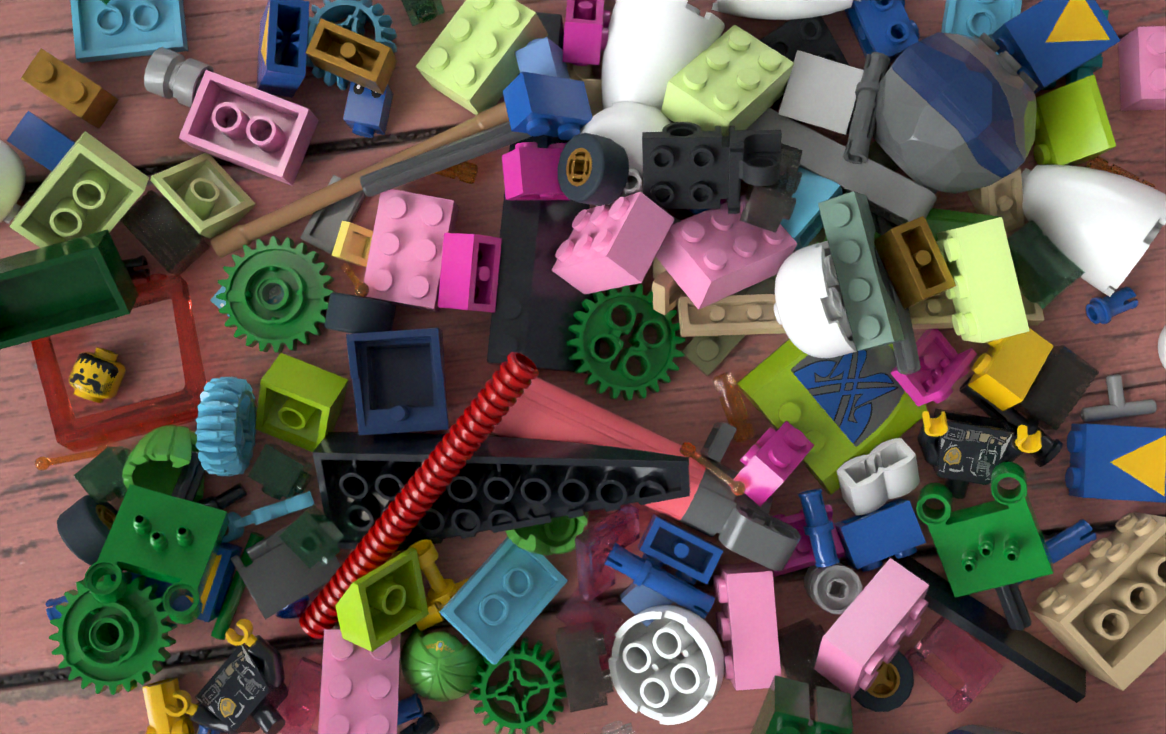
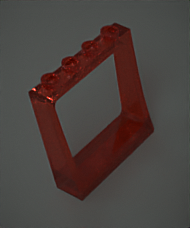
M161 273L148 276L146 279L147 283L135 286L139 296L133 306L134 309L172 299L185 379V387L179 392L75 419L51 336L31 341L58 444L76 453L148 434L158 427L166 425L178 426L196 421L195 419L198 417L197 406L201 402L200 395L204 391L207 382L188 283L179 274L170 277Z

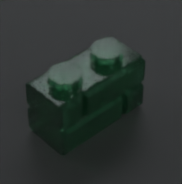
M1033 220L1007 238L1017 281L1022 288V293L1029 301L1037 303L1042 309L1067 291L1085 273L1047 235L1043 234V230Z

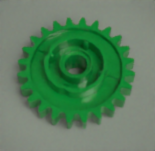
M272 236L267 246L263 240L257 239L255 250L247 245H243L245 256L240 257L233 254L232 258L235 266L223 267L229 278L218 280V283L224 286L226 290L224 293L216 295V298L226 301V305L218 311L221 314L230 315V318L224 325L229 328L237 327L234 333L235 338L242 339L247 336L246 346L253 348L259 342L260 351L268 352L272 345L274 352L280 354L283 352L285 344L289 350L297 351L298 340L305 345H310L309 333L321 336L322 333L318 328V324H325L326 316L324 313L328 309L327 300L330 298L331 293L337 292L327 289V285L334 281L332 276L323 275L329 266L324 262L316 264L319 254L315 251L306 255L308 246L301 242L294 248V240L287 237L281 245L280 240ZM281 286L284 290V297L281 302L272 305L269 300V292L273 287Z
M122 572L127 581V590L121 599L110 604L97 601L85 586V581L81 580L76 582L77 590L73 589L64 593L68 602L56 605L55 608L62 614V617L50 620V623L58 627L59 631L50 635L49 639L58 641L59 647L55 648L51 653L52 655L64 656L63 661L58 666L59 669L71 667L72 671L69 674L68 680L71 681L79 676L82 677L81 689H85L94 683L96 694L102 693L108 687L112 695L122 691L123 687L129 692L137 688V682L143 685L150 681V673L155 675L163 669L159 661H166L171 657V654L165 647L176 643L174 638L168 636V632L177 628V624L167 621L168 615L163 608V596H155L158 584L156 583L147 588L144 586L146 576L136 577L132 581L131 572ZM104 575V577L98 580L96 588L98 590L111 588L116 582V576ZM110 623L114 624L119 630L118 640L113 639L109 634L108 627Z

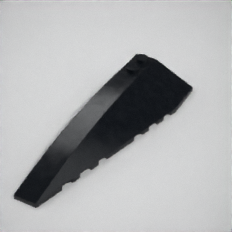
M328 432L313 451V458L330 548L356 549L357 544L362 541V538L369 532V529L375 525V522L382 516V513L388 509V505L395 500L396 495L408 484V480L415 475V471L422 467L423 461L429 458V454L435 450L436 445L442 441L445 434L388 433L359 435L358 432ZM488 436L481 443L480 448L474 451V455L467 460L466 465L460 469L458 475L453 477V481L446 486L445 491L439 494V498L432 503V507L425 512L424 517L412 528L411 533L399 544L396 551L407 550L414 543L424 539L431 540L433 544H439L446 538L461 536V539L475 537L477 532L491 530L493 533L529 527L550 523L553 518L567 515L571 519L585 516L586 512L605 508L606 512L621 509L622 505L635 502L645 505L690 496L689 457L583 443Z

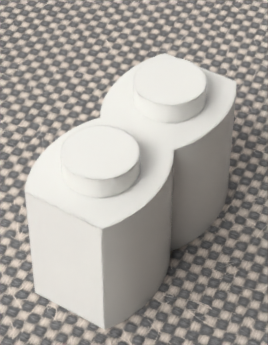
M902 438L885 441L875 447L869 455L850 459L837 470L842 497L856 516L865 515L879 509L888 499L904 496L913 491L920 483L916 454Z

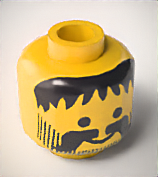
M96 347L94 353H80L69 376V383L75 388L73 393L81 398L97 403H103L104 399L115 397L126 373L123 364L116 361L118 354L100 347Z

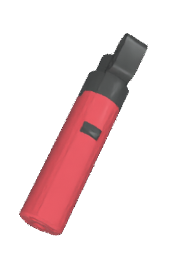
M539 377L531 379V385L524 389V393L520 398H516L517 402L515 405L509 407V412L502 416V421L495 425V429L492 432L499 437L583 443L689 457L690 496L645 504V506L710 537L719 533V540L725 547L775 571H782L801 539L800 533L794 527L769 515L773 500L772 496L760 507L732 482L739 472Z

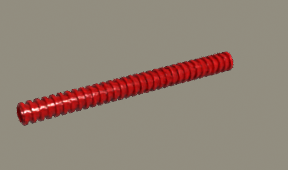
M519 352L509 353L507 356L508 361L501 363L500 370H496L493 373V379H489L486 382L485 388L478 392V397L471 401V406L464 410V415L458 417L456 424L450 427L449 433L443 436L442 441L429 454V458L423 461L422 467L415 471V475L408 480V484L396 495L395 500L388 505V509L377 519L375 525L369 529V532L362 538V541L357 544L356 549L349 554L343 565L338 568L337 572L330 578V581L326 583L324 589L318 593L312 604L300 616L299 623L306 634L316 639L324 638V629L331 630L339 621L335 605L350 585L386 563V560L398 549L399 544L411 533L412 528L424 517L425 512L432 507V503L439 498V494L445 491L446 486L453 481V477L458 475L460 469L466 465L467 460L474 455V451H477L481 443L488 438V434L493 432L495 425L502 421V416L509 412V407L515 405L517 402L516 398H520L524 393V389L531 385V379H535L539 375V371L531 359Z

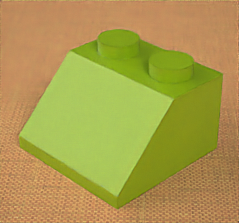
M1095 75L1085 77L1036 97L1034 158L1038 165L1075 166L1116 147Z
M280 353L260 381L255 429L313 452L328 432H333L344 405L348 379L300 359Z
M409 548L350 585L335 605L343 639L373 652L429 614L417 549Z

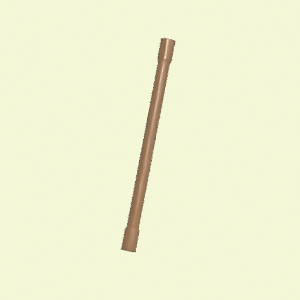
M505 101L478 113L468 121L244 225H238L212 237L211 244L215 252L222 258L243 248V245L248 246L258 238L362 191L360 177L365 174L508 122L509 118Z

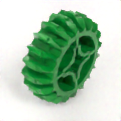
M523 636L521 647H516V643H514L496 665L491 664L481 655L486 664L478 665L475 669L481 677L470 683L478 689L471 691L469 698L474 701L482 700L474 707L475 714H481L486 711L487 714L482 723L484 726H487L493 720L496 721L497 724L494 730L496 734L502 732L503 726L510 728L508 734H516L517 729H522V734H530V726H533L541 734L544 732L542 719L548 724L553 725L556 722V717L552 711L563 712L564 704L558 699L567 698L568 690L559 686L568 682L567 674H555L563 668V662L558 660L550 664L555 651L551 648L542 655L540 651L543 642L540 640L535 643L534 649L528 648L529 637ZM520 659L537 665L545 676L541 677L540 674L527 673ZM509 661V677L498 681L497 685L489 686V677L494 669L500 664ZM516 673L521 686H528L524 688L522 701L517 689L510 688L513 687ZM549 688V694L544 703L536 710L529 712L528 699L532 695L540 693L541 689ZM496 697L497 701L507 700L514 705L516 714L502 709L493 698Z

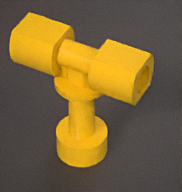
M428 539L418 541L409 547L417 549L420 570H422L431 586L428 591V597H426L429 614L415 623L420 631L444 621V617L439 611L469 579H464L456 584L452 579H444L435 564L438 552L432 541Z

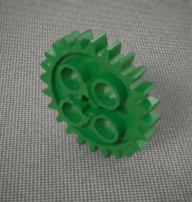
M642 284L636 285L632 292H630L629 285L620 287L619 293L616 288L606 290V296L601 291L593 293L595 303L588 299L583 300L581 303L587 312H574L573 316L580 324L568 327V330L577 334L576 339L568 341L567 345L577 347V352L572 354L569 360H580L581 365L575 370V373L587 372L589 374L584 382L586 386L596 381L598 383L597 394H602L609 388L610 399H617L620 391H622L624 400L630 401L634 391L639 399L646 398V387L653 393L659 392L657 380L664 384L671 382L666 371H678L679 367L672 360L673 358L684 357V353L675 349L676 344L685 342V338L675 336V331L680 329L679 323L672 324L671 321L677 313L676 310H671L666 315L653 310V292L650 290L646 295H643ZM614 308L621 309L626 315V322L622 327L616 325L611 318ZM640 313L642 319L628 339L632 347L626 348L621 352L616 368L613 371L610 369V365L624 345V342L619 338L631 332L636 315ZM646 325L653 327L657 333L654 344L648 343L643 337V330ZM598 339L604 340L609 345V355L605 359L600 358L595 353L594 345ZM629 357L636 358L640 363L641 369L637 376L631 375L626 369Z

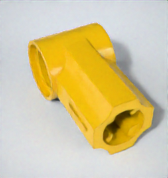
M167 678L143 686L149 718L146 734H195L193 723L188 716H185V713L179 717H172L165 711L167 704H172L176 708H183L182 700L173 696L174 692L180 690L178 678Z

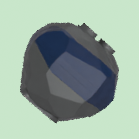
M942 32L928 36L908 46L895 60L879 83V91H877L875 97L877 105L873 138L916 183L934 194L939 191L957 194L992 185L1013 173L1025 162L1035 141L1037 104L1034 91L1039 86L1024 71H1021L1019 74L1016 73L1022 67L1008 52H1000L997 55L996 52L1000 47L986 33H982L979 37Z

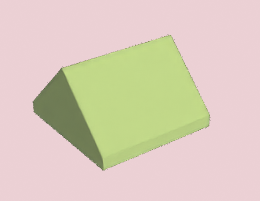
M207 153L152 175L150 179L195 230L209 239L231 229L256 204L215 159Z

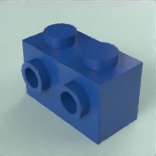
M853 0L851 8L844 10L865 58L867 54L871 55L873 52H879L887 55L890 58V63H892L908 46L919 41V29L906 13L904 8L905 0H861V2Z
M522 71L503 90L511 131L528 133L530 136L545 135L559 137L561 140H571L575 135L580 134V129L592 119L584 81Z
M898 498L884 504L871 513L855 515L834 523L845 550L844 555L848 565L855 569L861 568L862 572L882 566V560L895 555L896 558H903L917 552L916 546L926 543L910 500Z
M653 514L638 544L639 550L644 553L643 559L648 557L654 560L653 564L660 568L665 563L677 569L675 575L695 585L697 580L708 584L723 553L719 546L656 514Z

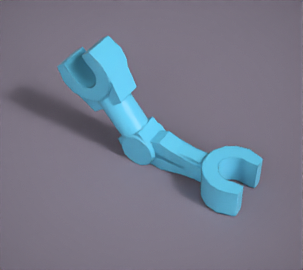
M308 491L253 510L250 515L242 518L235 512H228L229 533L223 537L222 542H231L242 537L244 526L253 523L258 525L315 505L311 492Z

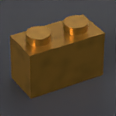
M320 18L305 52L315 67L382 95L397 64V59L391 47Z
M42 48L21 77L22 80L98 129L119 100Z
M924 216L892 228L874 240V245L904 309L956 286Z

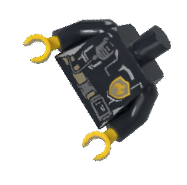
M935 408L934 418H930L929 411L922 413L923 425L917 437L925 461L932 465L937 476L947 478L945 486L951 491L952 498L964 499L966 497L969 482L981 485L990 484L993 469L1003 462H1013L1024 452L1034 453L1042 447L1040 430H1037L1035 434L1028 435L1027 426L1020 425L1017 428V435L1013 436L1014 432L1005 420Z
M240 619L236 625L243 630L244 635H238L232 628L227 630L225 634L227 641L238 647L195 696L199 702L197 704L192 703V698L187 691L178 690L174 692L173 696L181 699L184 707L176 708L172 704H167L165 711L172 717H179L187 713L190 715L191 721L210 730L226 734L255 733L260 728L265 734H276L286 723L285 719L277 711V708L288 696V688L284 683L285 675L282 656L260 635L254 636L252 634L253 624L251 621Z

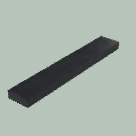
M910 556L903 558L894 557V561L929 584L924 598L929 602L928 608L1072 701L1078 703L1086 697L1085 669L1028 632L1012 630L1006 618L969 594L955 598L949 581Z

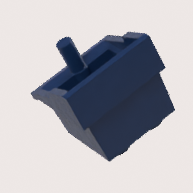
M428 328L346 334L359 435L449 429L443 331L441 329Z

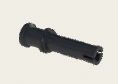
M973 375L962 384L959 391L991 418L1005 420L1014 432L1013 436L1017 435V428L1020 425L1027 426L1028 435L1035 434L1037 430L1041 431L1042 447L1039 451L1030 453L1035 458V464L1039 467L1049 463L1060 452L1063 443L1059 439L1053 440L1041 430L1036 419L1030 417L1026 419L1013 407L1002 411L970 388L968 383Z

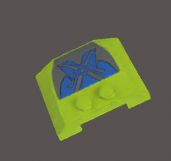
M789 338L736 383L737 387L753 406L762 412L776 430L785 421H788L815 445L802 461L806 464L805 467L830 495L840 488L837 470L845 462L858 456L869 455L881 443L899 438L923 418L922 413L927 411L926 404L917 406L891 375V371L897 365L893 344L833 358H817L801 351Z

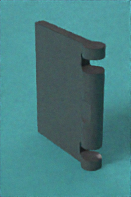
M310 513L303 517L305 523L310 528V531L305 534L302 533L298 524L293 522L246 549L249 558L253 562L249 566L244 567L238 555L230 558L265 620L328 583L341 566Z

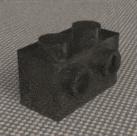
M781 143L778 182L769 186L749 184L740 221L776 233L782 219H790L796 204V198L792 197V195L796 193L802 177V173L798 172L802 155L801 149Z
M594 621L558 628L556 641L570 712L608 705V693L614 692L610 669H603L601 655L607 654L603 632L596 633Z

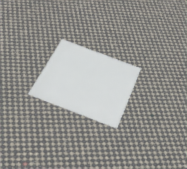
M797 50L794 66L778 114L846 135L857 97L855 95L856 86L861 82L864 70Z

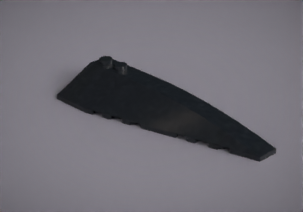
M536 12L548 33L547 37L563 50L564 29L562 16L560 14ZM545 135L532 136L511 144L509 152L515 149L516 144L523 142L538 143V148H548L551 144L567 143L570 140H561L559 137ZM504 192L495 313L492 312L487 363L501 365L502 362L508 361L507 356L509 353L519 352L531 359L537 369L575 373V370L581 365L580 360H569V357L577 352V347L568 346L567 342L576 339L577 334L570 332L568 327L580 324L573 314L576 311L587 312L581 302L588 299L595 303L593 293L584 295L551 270L557 261L555 254L565 240L569 239L574 229L572 227L573 220L582 210L590 209L589 204L578 203L573 200H506ZM598 339L594 345L597 356H599L601 339Z

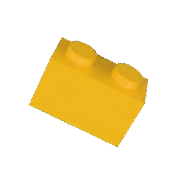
M1030 328L1029 332L987 342L990 345L988 351L983 353L971 368L975 373L968 386L1002 411L1024 400L1053 348L1051 343Z

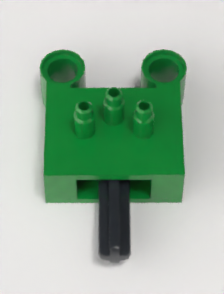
M191 452L190 463L183 466L172 495L132 484L129 485L99 558L85 573V586L97 601L110 604L117 602L123 597L127 590V581L122 573L124 570L172 584L165 591L162 602L167 615L173 622L188 624L199 617L203 606L201 596L229 524L227 511L194 502L206 471L203 469L198 458L199 452ZM104 575L116 576V582L111 588L107 590H98L96 588L98 580ZM188 595L194 599L191 607L185 611L180 612L172 609L175 599L180 596Z
M1003 462L997 465L991 475V492L995 500L951 512L953 498L948 487L937 482L925 485L919 493L916 507L917 515L929 528L955 598L995 588L1009 627L1012 630L1022 631L1031 626L1032 620L1018 582L1053 574V564L1027 494V477L1023 467L1014 462ZM1011 477L1019 481L1020 484L1014 489H1005L998 482L1003 478ZM930 498H936L942 501L945 506L941 509H931L926 505L925 501Z

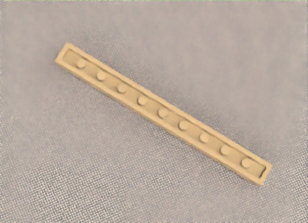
M1038 286L1019 287L1028 326L1039 325L1044 321ZM945 292L909 307L913 329L954 328L952 314H955L956 311L953 299H948ZM775 294L730 295L699 310L688 296L679 297L678 300L681 337L781 334L786 332L775 317Z

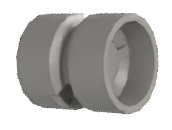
M161 47L152 54L148 61L144 75V86L147 91L166 99L177 98L179 104L191 108L205 71L208 70L214 73V69L212 66L192 58L186 60L182 54Z
M841 563L819 568L816 565L810 566L804 577V587L807 595L823 610L832 614H843L862 592V584L857 574Z

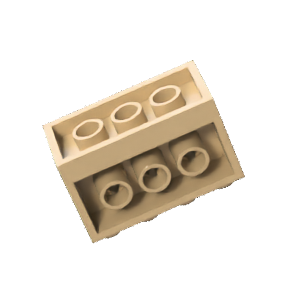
M1139 512L1126 514L1119 519L1115 525L1117 529L1107 538H1102L1095 542L1089 549L1090 554L1081 563H1075L1066 569L1063 573L1064 579L1054 588L1051 587L1043 591L1036 600L1037 604L1031 609L1032 613L1090 675L1122 691L1166 651V517Z

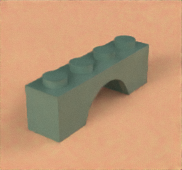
M853 191L818 203L856 351L870 350L904 341L896 305L890 298L879 272L874 249L876 230L867 196Z

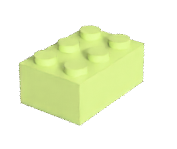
M466 0L416 65V68L433 88L477 115L495 106L503 96V90L520 73L515 51L526 47L534 39L547 37L548 33L537 13L516 0Z
M733 25L710 47L700 53L668 81L661 112L674 123H694L699 125L702 131H715V126H721L722 136H729V126H735V130H746L784 94L794 62L737 25Z
M84 131L21 208L9 227L40 248L107 229L110 233L145 191L149 177Z
M1002 217L936 233L938 238L936 243L956 284L955 287L945 291L947 298L953 299L956 313L952 314V323L958 336L961 335L963 341L985 343L1029 332Z

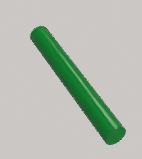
M256 532L250 533L241 556L244 567L253 563L246 549L262 541L265 538L264 535ZM237 570L211 633V636L216 639L225 640V634L230 628L246 587Z

